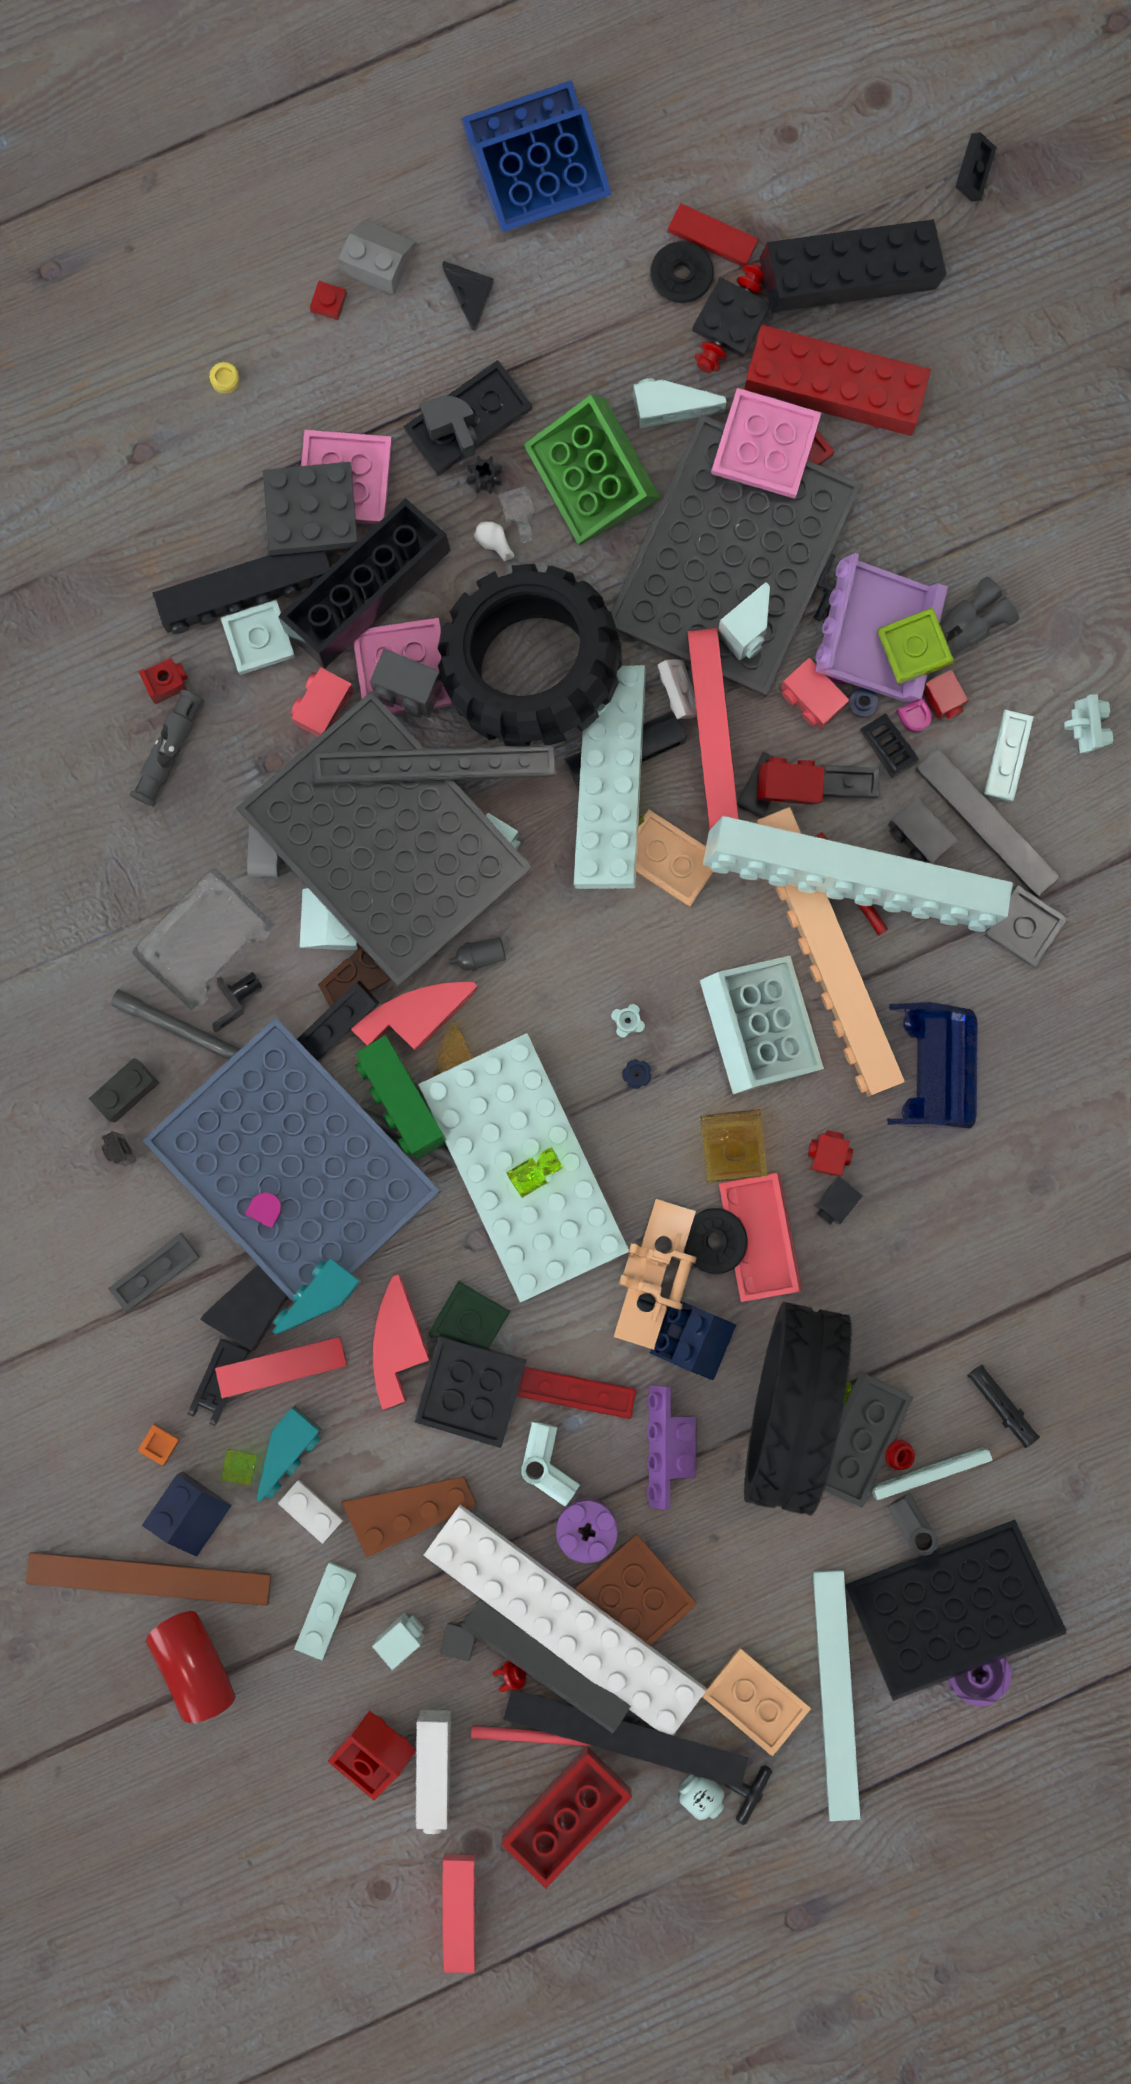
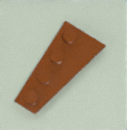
M464 1476L341 1502L366 1557L450 1518L460 1504L466 1509L477 1504Z

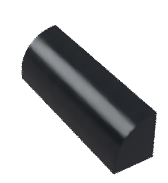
M672 711L643 723L642 762L685 744L687 737ZM581 752L564 759L578 791L580 785Z

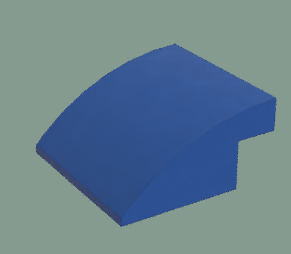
M572 80L460 119L486 195L502 232L612 195L585 106L580 108Z

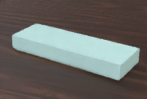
M1004 710L983 796L1010 803L1014 801L1034 716Z

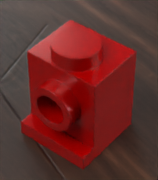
M172 658L146 670L138 671L150 698L155 704L178 694L181 689L187 690L184 680L188 679L182 664H175ZM167 673L169 674L166 681L159 680V677Z

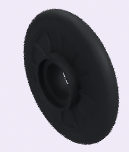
M677 241L659 250L652 261L650 274L652 283L661 296L672 302L688 303L699 299L708 291L713 281L714 268L711 258L703 248L691 242ZM678 266H686L690 270V275L687 278L681 279L674 274V270Z
M720 1208L706 1209L694 1216L684 1250L686 1254L697 1258L693 1265L699 1270L710 1274L726 1273L738 1266L744 1258L748 1245L747 1233L742 1222L733 1213ZM714 1232L719 1233L723 1238V1244L718 1250L712 1249L708 1244V1237Z

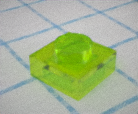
M227 1449L221 1480L252 1485L258 1455Z

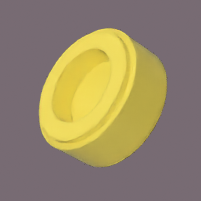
M220 362L213 366L210 371V382L217 392L228 394L237 389L240 377L234 365L228 362Z

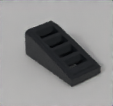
M886 713L860 729L891 778H894L918 762L919 758ZM884 724L887 729L874 737L871 732ZM890 734L893 739L881 746L878 741ZM897 744L899 748L888 755L885 750ZM903 753L905 758L894 764L892 759Z

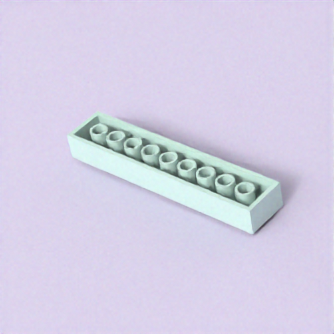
M722 816L709 830L703 861L704 866L711 867V870L716 873L726 874L731 871L739 873L741 878L747 880L766 879L769 880V884L784 887L787 884L797 886V889L801 892L815 893V891L826 893L828 898L837 900L844 899V897L854 899L858 905L872 906L876 904L883 906V909L896 913L903 910L911 912L915 918H938L943 924L957 925L960 923L968 925V929L978 932H984L1008 917L1013 882L726 816Z

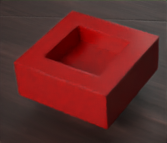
M318 281L310 304V311L338 320L347 295L346 289Z

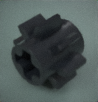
M477 456L475 465L467 466L468 472L473 474L467 478L468 485L475 483L477 494L481 490H487L489 494H492V487L495 484H502L501 479L495 476L502 472V467H494L493 457H489L488 460H481ZM485 472H489V476L485 475L483 479L480 478L479 474L484 475Z

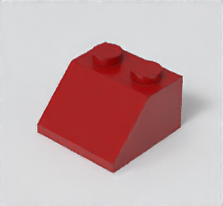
M369 1710L327 1762L371 1799L375 1800L399 1776L417 1749L405 1737L397 1734L381 1717Z

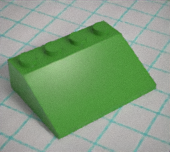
M589 395L523 444L579 545L639 514L661 498L604 397Z

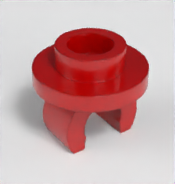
M506 1661L503 1666L493 1672V1676H504L506 1683L499 1687L501 1692H506L509 1689L518 1691L525 1685L526 1672L511 1661Z

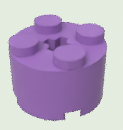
M583 1497L569 1503L561 1511L557 1520L556 1536L560 1549L569 1558L577 1562L593 1563L603 1560L611 1552L617 1540V1523L610 1508L602 1501L590 1497ZM586 1523H590L591 1529L595 1531L594 1533H589L588 1537L582 1536V1531L579 1530V1527H585Z
M1006 1658L982 1666L983 1672H978L977 1677H974L971 1673L972 1671H969L946 1681L957 1696L966 1703L974 1706L991 1705L1004 1695L1010 1686L1011 1669Z

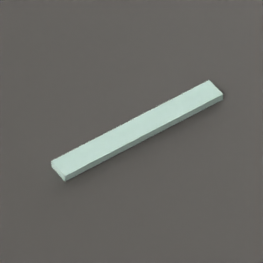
M844 1570L813 1571L829 1821L860 1820Z

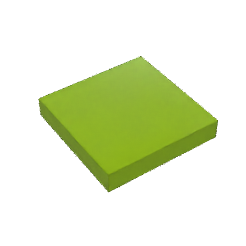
M933 607L877 629L878 636L898 685L954 664L953 656Z

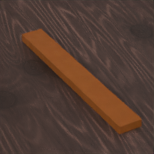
M30 1552L26 1584L268 1606L271 1574Z

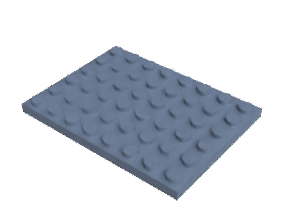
M276 1017L142 1140L293 1303L296 1301L292 1298L303 1284L308 1287L315 1277L311 1274L322 1260L327 1263L331 1258L350 1274H354L440 1192L430 1179ZM260 1193H271L281 1203V1214L273 1229L245 1215L253 1198Z

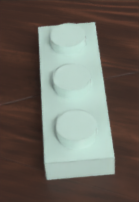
M332 1562L328 1563L295 1645V1650L323 1660L357 1572Z

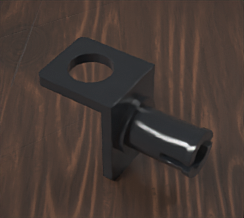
M831 554L816 587L824 593L816 614L813 616L818 621L821 620L825 611H827L824 621L829 616L831 607L829 598L834 587L825 584L824 581L835 559L833 554Z
M253 972L232 986L227 985L221 976L217 978L218 987L234 1009L212 1023L214 1032L219 1031L242 1016L243 1007L241 1006V1000L262 988L259 979H255L256 975Z

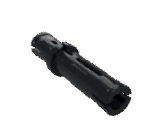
M983 1364L967 1375L1002 1418L1003 1426L1010 1428L1024 1448L1029 1447L1040 1438L1023 1417L1024 1412L1022 1409L1015 1407L1001 1387L986 1371ZM986 1383H987V1384L989 1385V1387L993 1390V1392L997 1395V1397L1001 1400V1402H1002L1001 1404L997 1401V1399L993 1396V1394H992V1393L989 1391V1389L985 1386ZM1006 1408L1016 1419V1421L1020 1424V1426L1022 1427L1021 1429L1016 1425L1013 1419L1005 1411Z

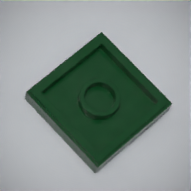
M458 1281L428 1333L437 1339L442 1334L489 1348L510 1311Z

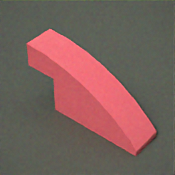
M451 982L422 987L382 1004L366 1015L351 1030L368 1046L380 1039L392 1028L417 1052L479 989L474 982Z
M401 1274L393 1276L388 1284L379 1308L374 1332L373 1371L382 1410L407 1400L397 1372L431 1359Z
M336 1337L217 1367L215 1371L221 1397L225 1398L345 1367L347 1362L341 1337Z
M444 1854L442 1898L444 1973H475V1855Z

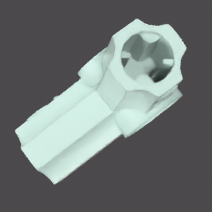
M532 1421L521 1468L522 1476L526 1482L535 1485L560 1504L566 1506L580 1484L550 1464L558 1427ZM533 1461L541 1463L544 1468L543 1474L539 1477L530 1476L526 1470L529 1463Z

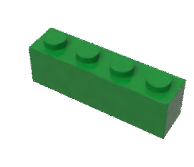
M383 1036L356 1052L355 1055L359 1063L355 1064L363 1080L370 1079L374 1087L369 1089L378 1105L383 1102L388 1112L383 1115L391 1129L398 1128L402 1135L398 1142L405 1154L412 1153L418 1160L445 1144L446 1137L440 1130L430 1109L387 1036Z

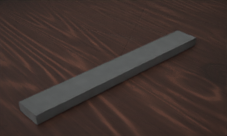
M554 745L314 752L315 784L555 777Z

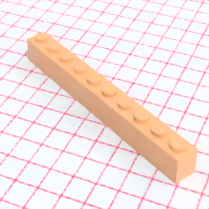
M790 807L756 821V824L801 834ZM788 884L784 887L775 886L781 901L786 900L790 911H787V917L792 928L797 927L801 938L798 939L801 951L804 956L809 954L813 964L809 966L811 975L815 983H821L824 993L821 994L823 1004L826 1010H832L836 1019L832 1021L838 1038L843 1036L847 1048L843 1049L849 1065L854 1064L858 1075L855 1076V1080L860 1092H866L867 1096L870 1097L904 1083V1078L826 893L819 891L805 893L799 891L797 886Z

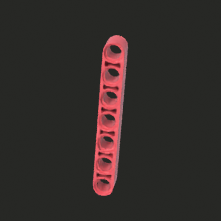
M717 628L687 631L709 829L722 816L739 819Z

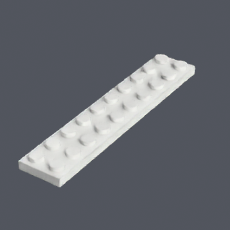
M461 1504L423 1555L593 1683L614 1693L631 1705L629 1710L659 1732L674 1735L706 1692L705 1686Z

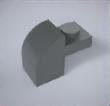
M440 396L419 404L422 418L432 441L454 432L464 458L475 455L474 444L478 443V440L471 426L475 424L473 410L465 401L454 396Z

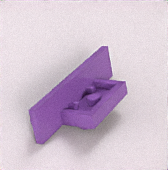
M649 1385L647 1399L649 1407V1426L647 1429L649 1438V1456L647 1458L649 1486L647 1488L649 1507L670 1510V1479L696 1478V1417L671 1416V1387Z

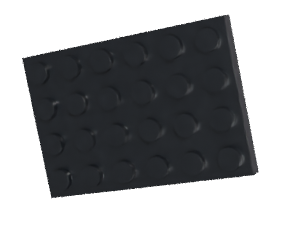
M1015 1520L939 1548L929 1555H921L846 1584L849 1597L893 1701L1066 1634L1063 1621Z

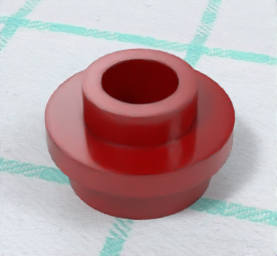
M904 1440L893 1441L888 1446L885 1454L887 1465L894 1470L909 1468L915 1459L912 1446Z

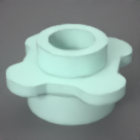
M630 1004L628 1008L622 1010L615 1009L612 1012L611 1018L616 1022V1033L618 1036L624 1038L628 1033L643 1031L645 1024L640 1020L638 1014L640 1009L637 1005ZM626 1018L631 1019V1022L629 1024L625 1022Z

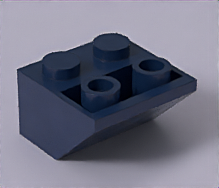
M682 1301L680 1302L683 1304L681 1310L669 1307L661 1325L654 1350L651 1349L650 1353L714 1381L737 1324Z

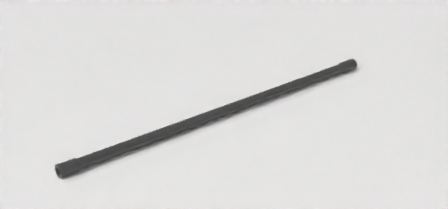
M119 989L111 1000V1006L132 1016L140 1017L228 1060L240 1050V1048L153 1008L142 1000ZM360 1106L388 1136L396 1140L402 1137L398 1128L391 1129L385 1117ZM442 1145L428 1153V1155L457 1168L448 1147Z

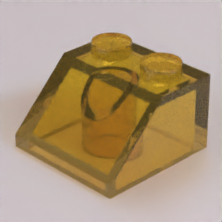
M760 1109L700 1115L707 1182L767 1176Z

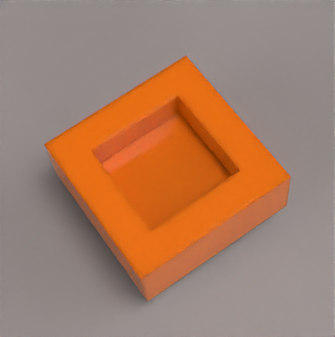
M153 1424L137 1451L164 1466L180 1438Z

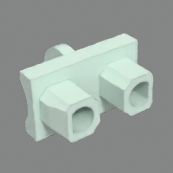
M1090 694L1085 699L1075 701V709L1071 710L1072 720L1064 722V727L1066 730H1074V739L1079 741L1080 754L1090 753L1112 744L1113 732L1110 729H1101V719L1108 718L1110 714L1109 702L1098 700V694Z

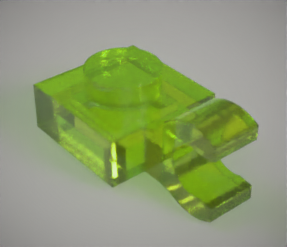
M553 1148L543 1151L537 1162L531 1157L506 1172L511 1183L522 1198L547 1184L546 1176L556 1173L563 1168Z

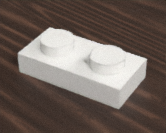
M665 660L657 664L661 682L665 686L670 699L671 710L677 719H693L697 717L694 690L683 660Z
M298 1480L278 1502L285 1511L322 1544L344 1520L301 1480Z

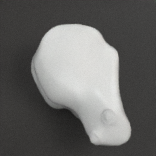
M489 521L478 524L474 533V539L482 547L496 551L503 561L514 558V553L506 541L501 525Z

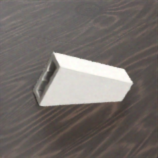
M421 1710L417 1720L416 1829H423V1833L439 1834L441 1830H447L451 1710Z

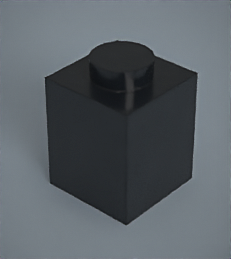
M837 1177L815 1203L814 1206L819 1209L816 1214L829 1225L833 1221L836 1224H841L863 1195L842 1178Z

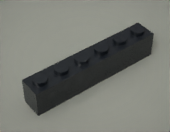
M325 550L267 555L153 592L152 594L162 625L167 633L179 634L189 630V626L198 623L201 625L211 624L217 621V617L226 614L231 615L243 611L245 608L273 601V599L278 597L291 598L301 593V590L309 588L330 569Z

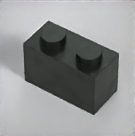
M133 1058L88 1099L108 1121L115 1123L155 1088L159 1082L141 1061Z

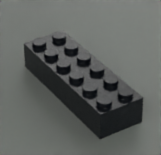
M934 219L767 242L759 257L772 313L935 290L947 275Z
M405 498L278 616L284 632L325 669L451 551L447 534Z

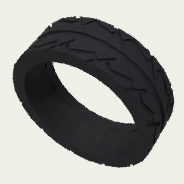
M782 1302L768 1343L754 1408L744 1480V1499L746 1503H754L755 1505L770 1508L781 1506L784 1511L807 1514L809 1516L815 1513L828 1478L843 1410L851 1352L852 1331L849 1315L821 1309L816 1312L811 1307Z

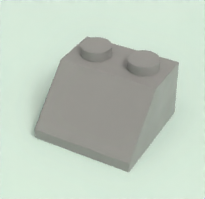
M363 220L349 233L339 255L338 262L341 274L394 295L417 243L407 237Z

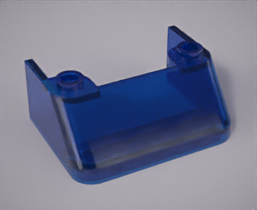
M934 1002L889 1004V1010L905 1013L903 1020L904 1029L911 1038L918 1039L917 1097H911L906 1101L902 1108L903 1118L887 1119V1125L919 1128H972L977 1116L978 1022L974 1011Z

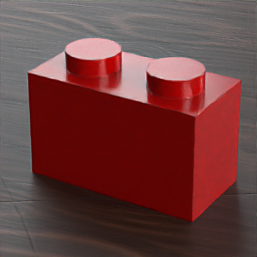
M770 757L769 762L759 764L757 800L806 805L822 803L825 767L815 766V761L798 760L797 764H788L786 758Z

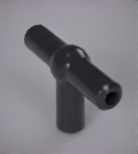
M761 1766L752 1786L743 1782L740 1789L725 1784V1787L745 1797L736 1816V1821L742 1825L747 1824L756 1804L762 1800V1792L772 1774V1770L768 1766Z

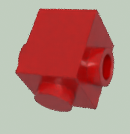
M826 1130L825 1135L819 1134L817 1140H811L808 1156L812 1157L810 1170L837 1177L842 1176L844 1165H850L853 1149L849 1148L850 1141L843 1139L844 1134Z

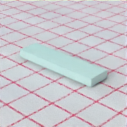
M981 1447L874 1484L871 1490L874 1498L880 1500L993 1460L990 1451Z

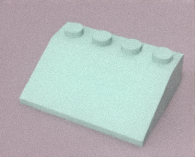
M791 956L720 971L700 980L733 1094L824 1069Z

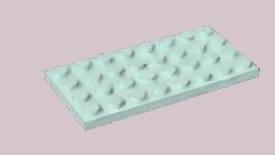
M528 1033L418 1084L436 1123L447 1139L445 1141L520 1303L629 1252L628 1246Z

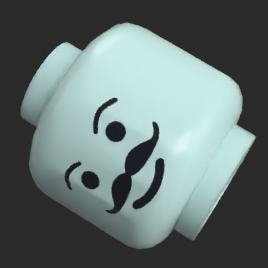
M690 1774L679 1787L681 1805L698 1820H704L708 1817L714 1819L724 1808L722 1803L724 1790L716 1781Z

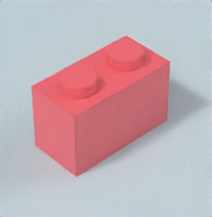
M808 658L783 681L781 686L783 690L782 695L792 706L796 704L803 711L802 717L810 726L814 727L816 725L822 730L847 707L849 699L826 675L816 672L817 665Z
M322 667L319 668L317 674L313 672L310 675L305 686L308 690L302 699L298 698L291 710V714H293L292 720L295 725L317 737L338 720L354 692L351 683Z

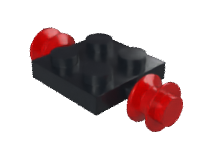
M757 264L744 265L742 270L745 276L737 277L736 282L738 286L721 277L717 281L692 329L693 332L712 341L702 342L700 347L703 353H697L694 356L698 362L697 366L702 371L707 373L720 371L721 367L717 362L727 358L722 347L741 357L745 356L770 310V303L756 296L762 294L760 283L765 284L761 266Z

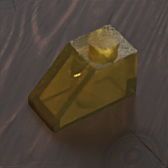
M455 1020L449 1023L435 1063L438 1069L433 1071L435 1076L473 1059Z

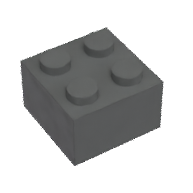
M383 649L370 679L374 694L384 705L393 707L396 704L404 707V712L416 718H420L421 715L430 717L443 686L438 670L386 649Z

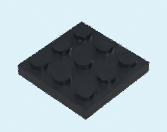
M440 1334L415 1422L501 1448L527 1360Z

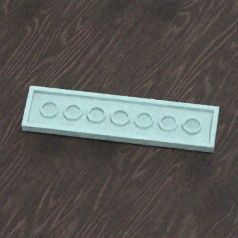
M645 665L621 666L616 675L619 684L611 702L607 705L601 703L597 709L599 718L589 725L582 734L574 869L575 889L635 888L646 683Z

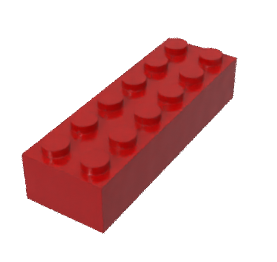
M761 325L744 390L814 411L912 436L919 417L931 369Z

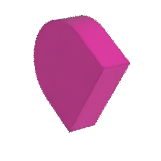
M924 697L896 711L903 726L908 731L914 733L924 731L932 719L931 710Z
M260 1193L253 1198L245 1215L273 1229L281 1214V1203L271 1193Z

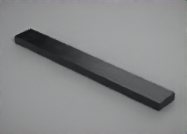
M511 1690L503 1719L740 1789L749 1758L621 1721L612 1734L576 1707L520 1691Z

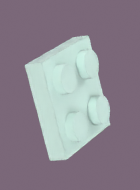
M277 600L221 618L239 675L295 657L289 636L284 632L278 618L281 611Z

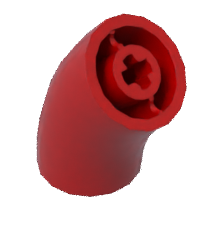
M186 1611L172 1616L151 1631L147 1636L146 1644L166 1682L183 1721L198 1723L218 1716L233 1704L236 1697L211 1638L196 1611Z

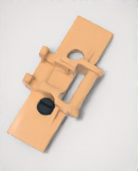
M655 1199L641 1246L630 1244L627 1263L619 1280V1285L626 1287L627 1292L613 1337L654 1350L667 1306L679 1310L682 1309L681 1298L692 1263L695 1264L697 1259L694 1256L683 1253L696 1211ZM659 1237H667L671 1241V1250L666 1254L657 1251L655 1248V1242ZM671 1258L680 1260L669 1299L660 1296L661 1283L667 1265H669Z

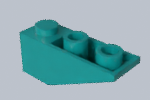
M330 1258L327 1263L322 1260L311 1275L315 1278L307 1287L303 1284L292 1299L296 1302L290 1310L283 1309L273 1322L276 1328L272 1332L280 1335L342 1307L361 1281Z
M296 1406L287 1412L271 1432L256 1498L259 1502L265 1497L271 1500L282 1487L278 1483L285 1473L291 1476L302 1463L298 1459L305 1450L310 1453L321 1440L318 1434L322 1428Z

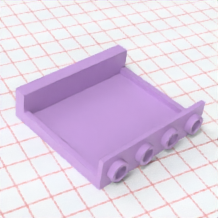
M857 553L842 558L836 569V576L838 577L836 586L829 598V604L831 605L829 616L825 619L822 627V632L824 633L822 645L818 648L815 656L817 662L815 671L906 703L921 700L927 674L898 685L878 636L877 629L932 607L940 623L948 586L940 583L931 586L924 585L858 561L859 554Z

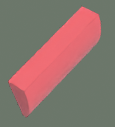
M781 1173L719 1183L723 1209L738 1217L747 1233L748 1245L745 1256L739 1265L734 1268L740 1301L744 1302L803 1291Z

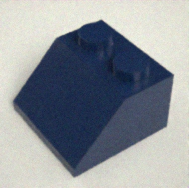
M182 1471L175 1476L142 1526L167 1544L197 1557L232 1505Z

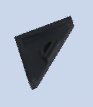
M443 261L442 268L471 330L476 331L494 284V278Z

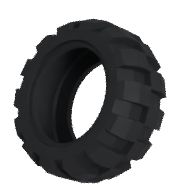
M535 564L513 565L511 574L498 577L496 571L476 582L479 589L471 596L464 592L449 611L453 620L451 624L445 623L443 625L437 648L441 654L438 668L442 683L458 714L469 722L473 730L488 740L496 739L497 737L501 738L505 746H530L531 741L542 740L544 745H553L566 741L564 733L576 726L581 732L599 718L597 709L601 703L607 705L611 702L619 684L616 676L617 671L622 666L621 642L612 613L607 610L603 597L588 582L580 581L578 583L572 572L555 566H548L546 573L538 572ZM531 618L552 619L565 624L580 637V648L573 667L559 683L546 691L526 696L510 695L492 688L482 679V663L489 645L501 631L516 622Z

